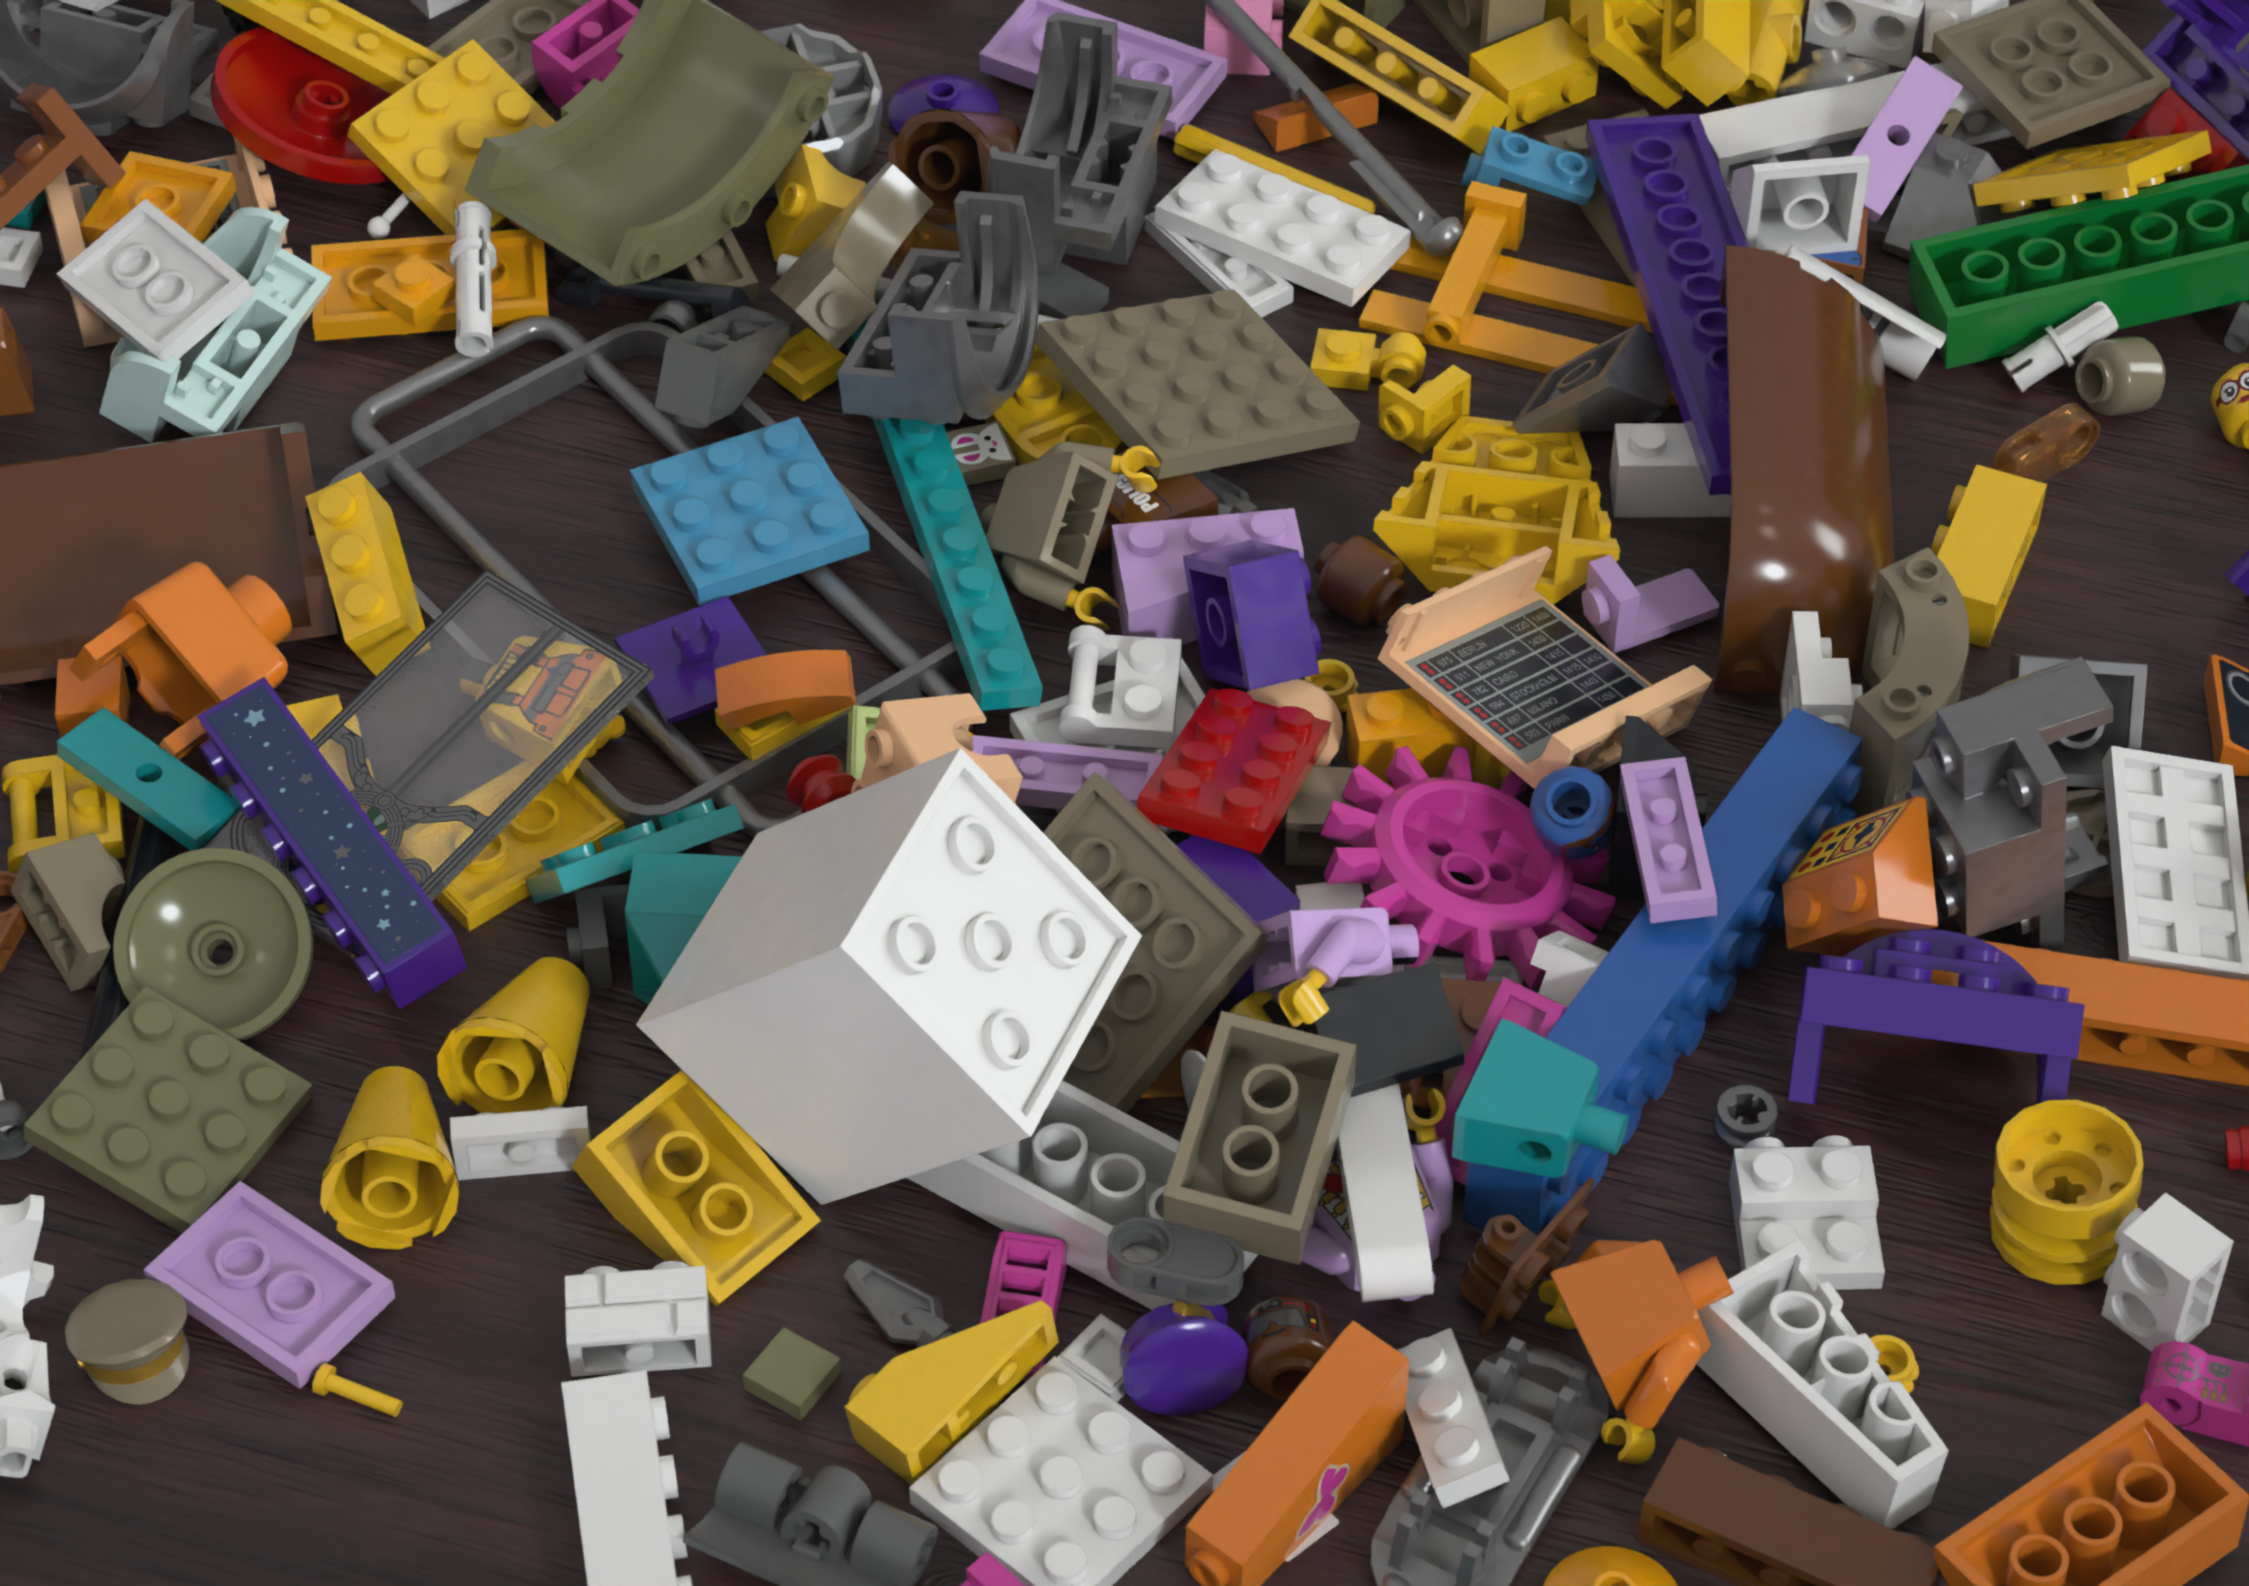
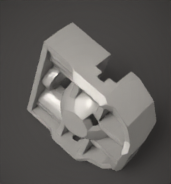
M801 23L759 31L835 76L827 94V108L821 118L814 122L809 130L812 138L820 136V141L804 145L822 150L826 160L835 169L847 176L853 177L871 163L880 134L883 89L871 58L865 51H858L840 36L809 30ZM776 181L761 199L777 196L774 186Z

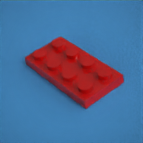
M1210 688L1140 792L1136 808L1154 824L1261 854L1325 749L1332 722L1315 718L1311 712L1300 707L1284 706L1280 708L1253 700L1249 694L1241 690Z

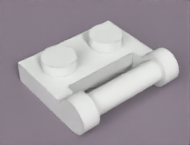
M1081 625L1074 628L1070 633L1068 653L1073 659L1068 705L1061 710L1058 728L1062 737L1076 743L1171 748L1174 737L1182 639L1106 635L1101 629L1091 625ZM1098 665L1116 666L1111 714L1097 713L1093 709Z

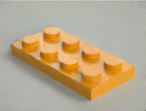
M526 229L491 231V243L495 246L497 253V264L491 271L492 327L508 326L530 316H549L545 242ZM456 234L311 245L312 266L332 277L328 291L312 311L315 341L456 330V298L418 325L413 326L376 302L372 283L414 253L454 278L456 283V271L450 263V250L452 245L456 243Z

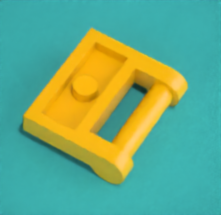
M58 754L16 760L4 766L2 769V790L10 798L13 845L7 850L8 871L17 874L25 853L91 833L97 835L108 855H112L116 859L126 857L121 801L62 760L58 757ZM52 787L56 836L38 838L35 795L38 794L41 788Z

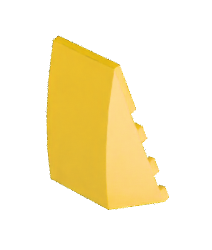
M1460 415L1434 446L1431 461H1422L1414 470L1412 484L1408 488L1401 486L1392 497V508L1389 511L1381 510L1376 516L1373 530L1429 591L1437 592L1443 587L1450 589L1468 581L1479 571L1486 573L1505 564L1515 555L1521 557L1547 546L1553 552L1534 589L1554 605L1587 582L1588 563L1590 561L1611 555L1617 562L1620 555L1617 539H1611L1610 536L1611 522L1607 511H1602L1600 507L1601 493L1597 482H1592L1590 478L1592 467L1580 432L1518 434L1512 426L1513 421Z

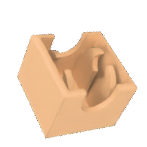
M954 694L883 702L875 729L869 730L866 735L865 753L867 759L861 779L854 781L851 793L958 748H962L1014 803L1016 802L1023 776L1009 754L982 755L972 752L973 742L967 733L969 725L986 723V717L971 694Z

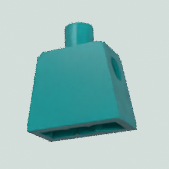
M1501 1018L1455 1114L1452 1158L1558 1178L1566 1174L1579 1143L1616 1155L1623 1142L1629 1116L1596 1105L1600 1068L1594 1061Z

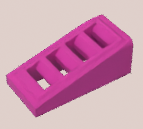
M1010 1231L1000 1232L992 1260L980 1324L1040 1300L1052 1308L1055 1322L1067 1273L1066 1242L1058 1238ZM1007 1288L1042 1293V1296L1007 1292ZM1048 1354L1022 1380L1028 1381L1046 1364Z

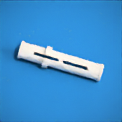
M468 201L460 204L458 210L454 211L456 243L452 245L450 250V263L456 271L455 346L458 352L465 356L481 357L487 355L489 348L492 349L494 346L492 336L491 271L497 264V253L495 246L491 243L490 226L492 213L490 208L481 202Z

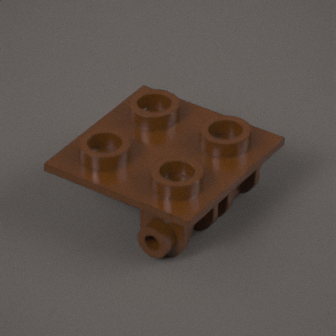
M1591 1177L1588 1178L1539 1236L1511 1215L1495 1216L1487 1222L1458 1284L1464 1299L1487 1315L1478 1332L1481 1336L1484 1337L1500 1317L1508 1323L1513 1322L1532 1298L1535 1290L1531 1287L1542 1274L1547 1278L1552 1277L1550 1272L1559 1269L1574 1247L1570 1242L1591 1215V1212L1583 1206L1595 1183V1180Z

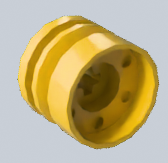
M2047 1100L2022 1109L2004 1125L1995 1151V1185L1991 1197L1990 1227L1992 1242L2008 1264L2027 1277L2054 1285L2085 1284L2105 1276L2109 1266L2116 1258L2119 1247L2114 1242L2116 1231L2123 1220L2134 1209L2138 1208L2137 1200L2141 1190L2144 1165L2141 1142L2127 1122L2105 1107L2084 1101Z

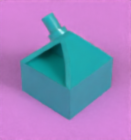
M635 851L625 907L634 997L646 1004H650L743 856Z

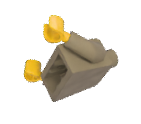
M1065 441L1059 442L1033 462L1012 467L1006 474L998 502L991 503L985 507L981 523L985 534H987L986 539L991 552L1002 557L1001 569L1017 591L1022 595L1061 611H1065L1067 606L1073 608L1078 618L1087 625L1096 626L1102 631L1109 629V626L1104 622L1091 617V612L1094 606L1100 602H1108L1110 605L1118 608L1119 605L1116 600L1097 587H1089L1081 592L1075 590V583L1084 584L1118 476L1113 473L1123 474L1131 487L1137 492L1148 493L1157 488V484L1152 476L1142 472L1137 473L1144 466L1155 468L1161 466L1149 448L1142 445L1133 446L1121 456L1115 455V448Z

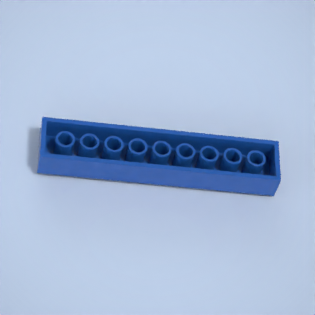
M1793 707L1702 828L1717 895V916L1650 923L1645 904L1545 1037L1594 1061L1600 1068L1596 1105L1629 1116L1626 1133L1621 1145H1625L1633 1136L1640 1121L1641 1108L1649 1098L1655 1101L1658 1100L1666 1090L1673 1074V1064L1681 1054L1690 1056L1694 1052L1702 1038L1706 1025L1705 1020L1713 1010L1721 1013L1726 1008L1737 984L1736 977L1742 969L1752 970L1757 965L1765 950L1768 933L1774 925L1780 928L1785 926L1783 883L1826 829L1857 818L1858 811L1851 808V805L1865 775V768L1859 765L1862 737ZM1579 1143L1566 1174L1558 1178L1468 1162L1463 1221L1484 1230L1491 1218L1499 1215H1511L1539 1236L1589 1177L1595 1180L1591 1190L1596 1187L1606 1169L1609 1153Z

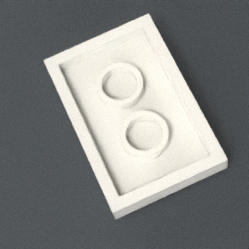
M144 199L56 273L67 290L144 354L164 362L170 356L177 359L182 357L255 294L246 278L147 199Z

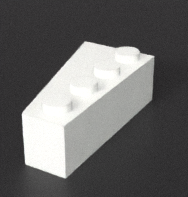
M1798 1238L1730 1278L1728 1281L1734 1294L1697 1311L1711 1343L1710 1348L1701 1356L1697 1365L1847 1506L1858 1511L1863 1517L1893 1529L1931 1504L1949 1450L1901 1382H1891L1877 1363L1880 1352L1866 1333L1858 1335L1841 1312L1844 1301L1829 1281L1823 1283L1819 1281L1809 1266L1811 1255Z

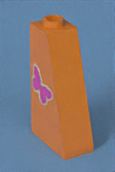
M1352 1321L1343 1330L1186 1525L1185 1566L1201 1586H1261L1403 1441L1409 1358L1355 1321Z

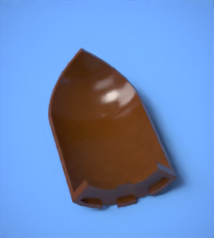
M1726 245L1719 285V304L1726 306L1731 512L1725 608L1713 686L1714 691L1780 695L1792 611L1818 612L1820 637L1831 638L1832 658L1849 659L1851 679L1861 673L1878 570L1895 563L1884 356L1878 331L1876 328L1872 329L1861 313L1860 302L1833 278L1824 282L1814 275L1800 270V261L1791 257L1751 247Z
M304 421L0 465V685L57 677L58 659L76 658L84 645L113 625L128 600L185 565L195 561L207 565L226 588L247 574L256 576L266 582L284 603L291 618V634L280 643L338 634L332 592L315 531L309 532L307 519L309 508L305 496L314 493L315 486ZM122 655L124 667L130 666Z

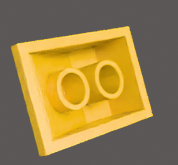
M683 1070L679 1071L590 1141L571 1165L611 1215L664 1262L679 1261L690 1267L705 1266L708 1298L716 1307L821 1221L752 1137Z

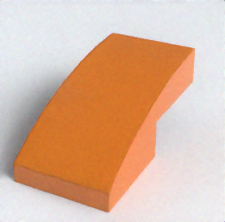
M823 649L776 653L715 669L718 715L729 731L787 710L797 725L856 705L851 657L846 650Z

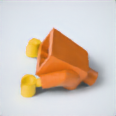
M1597 1240L1591 1243L1571 1265L1550 1272L1553 1280L1543 1282L1539 1287L1538 1294L1542 1302L1555 1306L1545 1315V1321L1563 1329H1577L1616 1411L1624 1408L1626 1419L1613 1418L1603 1424L1601 1429L1603 1441L1606 1444L1621 1446L1625 1443L1624 1448L1618 1453V1461L1642 1464L1650 1459L1654 1452L1656 1443L1655 1435L1651 1428L1655 1427L1676 1392L1698 1363L1701 1356L1711 1346L1697 1311L1734 1293L1716 1256L1677 1273L1661 1241Z

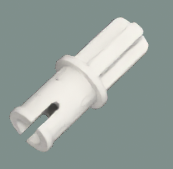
M2102 301L2096 302L2055 329L2049 325L2045 328L2047 333L2045 336L2009 359H2004L2002 364L2011 379L2015 380V385L2023 393L2028 387L2065 363L2069 368L2075 365L2073 358L2118 329L2117 320L2105 303Z

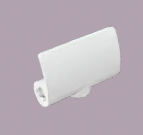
M1793 244L1785 251L1784 256L1800 261V270L1814 275L1824 282L1833 278L1860 302L1861 313L1872 329L1876 328L1883 348L1884 365L1914 382L1926 366L1936 347L1941 349L1946 340L1945 333Z

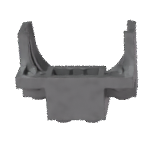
M1055 12L1048 17L1033 97L1016 154L1001 152L996 146H990L984 193L1023 196L1035 250L1037 272L1055 275L1064 254L1127 265L1145 221V216L1156 194L1157 139L1172 105V86L1117 76V22L1062 12Z
M2083 657L2015 678L1979 696L1936 709L1937 736L1930 740V745L1923 757L1912 761L1911 790L1906 792V800L1915 796L1926 798L1936 903L1945 918L1954 917L1964 935L1975 937L2012 925L2018 935L2027 934L2034 948H2043L2053 952L2063 949L2065 892L2108 878L2109 863L2104 855L2100 856L2080 823L2078 814L2076 812L2066 813L2067 777L2048 747L2049 744L2060 739L2113 722V705ZM2007 774L2008 785L1992 790Z

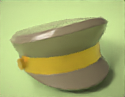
M126 1279L103 1286L83 1298L69 1315L64 1329L67 1347L74 1355L79 1369L84 1368L97 1388L109 1397L120 1402L137 1405L159 1401L172 1393L180 1385L188 1370L189 1346L183 1332L188 1311L186 1301L170 1285L152 1279Z

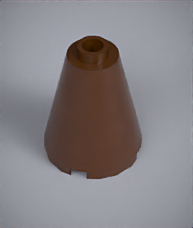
M929 109L912 116L904 123V126L898 135L893 138L889 146L888 161L893 163L934 203L922 219L928 222L947 225L956 222L954 201L960 191L984 193L990 146H996L1001 152L1016 154L1022 133L1016 122L1005 114L953 109Z

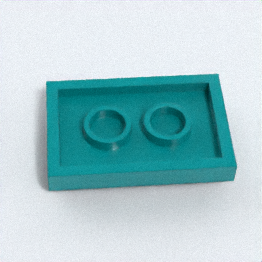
M708 799L659 817L658 819L662 827L661 831L656 832L653 821L650 820L599 839L603 848L601 853L596 854L593 843L589 842L543 859L540 863L544 873L526 880L533 902L537 904L631 870L635 851L678 853L744 828L736 803L715 810L712 799Z

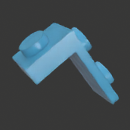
M1492 126L1481 156L1474 153L1470 154L1460 185L1469 188L1471 182L1475 181L1498 187L1501 178L1587 206L1593 194L1597 171L1592 159L1527 138L1519 133H1512Z

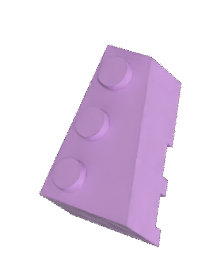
M1294 508L1112 525V581L1116 602L1119 605L1118 614L1122 635L1182 639V645L1196 641L1197 636L1183 556L1254 540L1298 550L1299 556L1303 559L1304 550Z

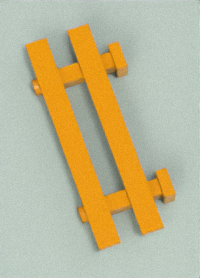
M1475 181L1471 182L1465 195L1464 232L1455 252L1445 257L1434 256L1428 253L1411 234L1409 249L1390 268L1441 281L1431 303L1373 289L1359 318V328L1391 336L1395 333L1406 332L1415 335L1424 344L1546 374L1550 370L1599 344L1473 314L1483 292L1630 328L1642 323L1647 332L1653 333L1636 287L1500 255L1503 248L1517 251L1522 241L1527 194ZM1672 392L1667 401L1669 404L1678 406Z

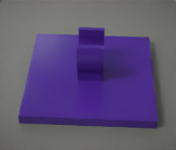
M728 596L615 638V645L618 649L652 669L640 681V684L667 726L718 707L715 669L767 655Z

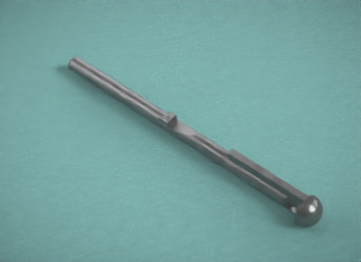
M1204 0L1289 89L1290 97L1296 103L1303 100L1310 107L1318 121L1355 159V161L1349 162L1350 170L1405 228L1411 230V234L1428 253L1439 257L1453 254L1464 232L1458 218L1447 217L1442 219L1234 0Z

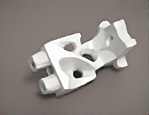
M30 1194L20 1203L0 1205V1476L23 1478L28 1474L32 1460H40L55 1410V1405L51 1403L49 1397L47 1343L30 1339L29 1331L24 1326L22 1310L29 1300L46 1294L54 1277L53 1265L33 1260L44 1214V1196ZM13 1378L21 1382L24 1389H10L5 1386L4 1380Z

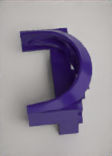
M2160 0L2166 7L2175 12L2176 15L2142 52L2171 80L2170 84L2249 159V77L2240 69V66H2242L2249 73V42L2236 53V45L2249 32V0Z
M1932 929L1908 930L1873 939L1860 945L1843 957L1820 954L1819 968L1804 966L1786 1098L1788 1101L1815 1104L1826 1026L1830 1025L2035 1053L2037 1061L2036 1104L2047 1100H2066L2071 1060L2078 1059L2085 1004L2068 1001L2070 988L2038 984L2022 965L1995 946L1980 939L1956 932ZM1932 970L1959 973L1958 987L1930 983Z

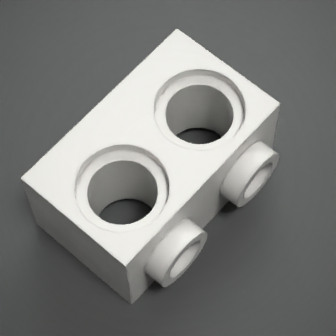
M1810 0L1804 41L1906 69L1914 56L1917 55L1923 43L1925 0Z
M2164 1193L2145 1212L2140 1208H2136L2123 1220L2114 1236V1242L2119 1245L2116 1258L2109 1266L2103 1279L2108 1289L2101 1315L2151 1352L2156 1346L2164 1342L2190 1343L2210 1324L2234 1242L2169 1194Z

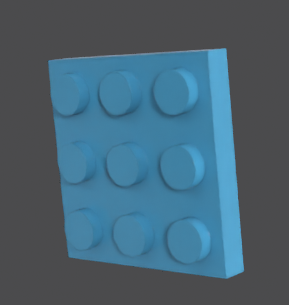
M799 417L630 469L631 486L699 606L870 550L869 532Z

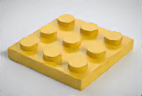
M472 39L351 123L347 136L445 235L456 234L454 211L458 210L460 204L468 201H477L485 204L465 191L484 138L513 134L535 124L545 129L556 123V121ZM488 206L492 213L491 231H499L510 223L509 218Z
M2208 130L2056 149L1974 183L1977 206L2000 204L2001 213H2008L2032 208L2035 206V201L2049 198L2051 206L2057 207L2085 201L2086 194L2102 192L2103 200L2130 197L2138 194L2137 188L2149 187L2165 182L2164 176L2191 171V161L2212 153Z

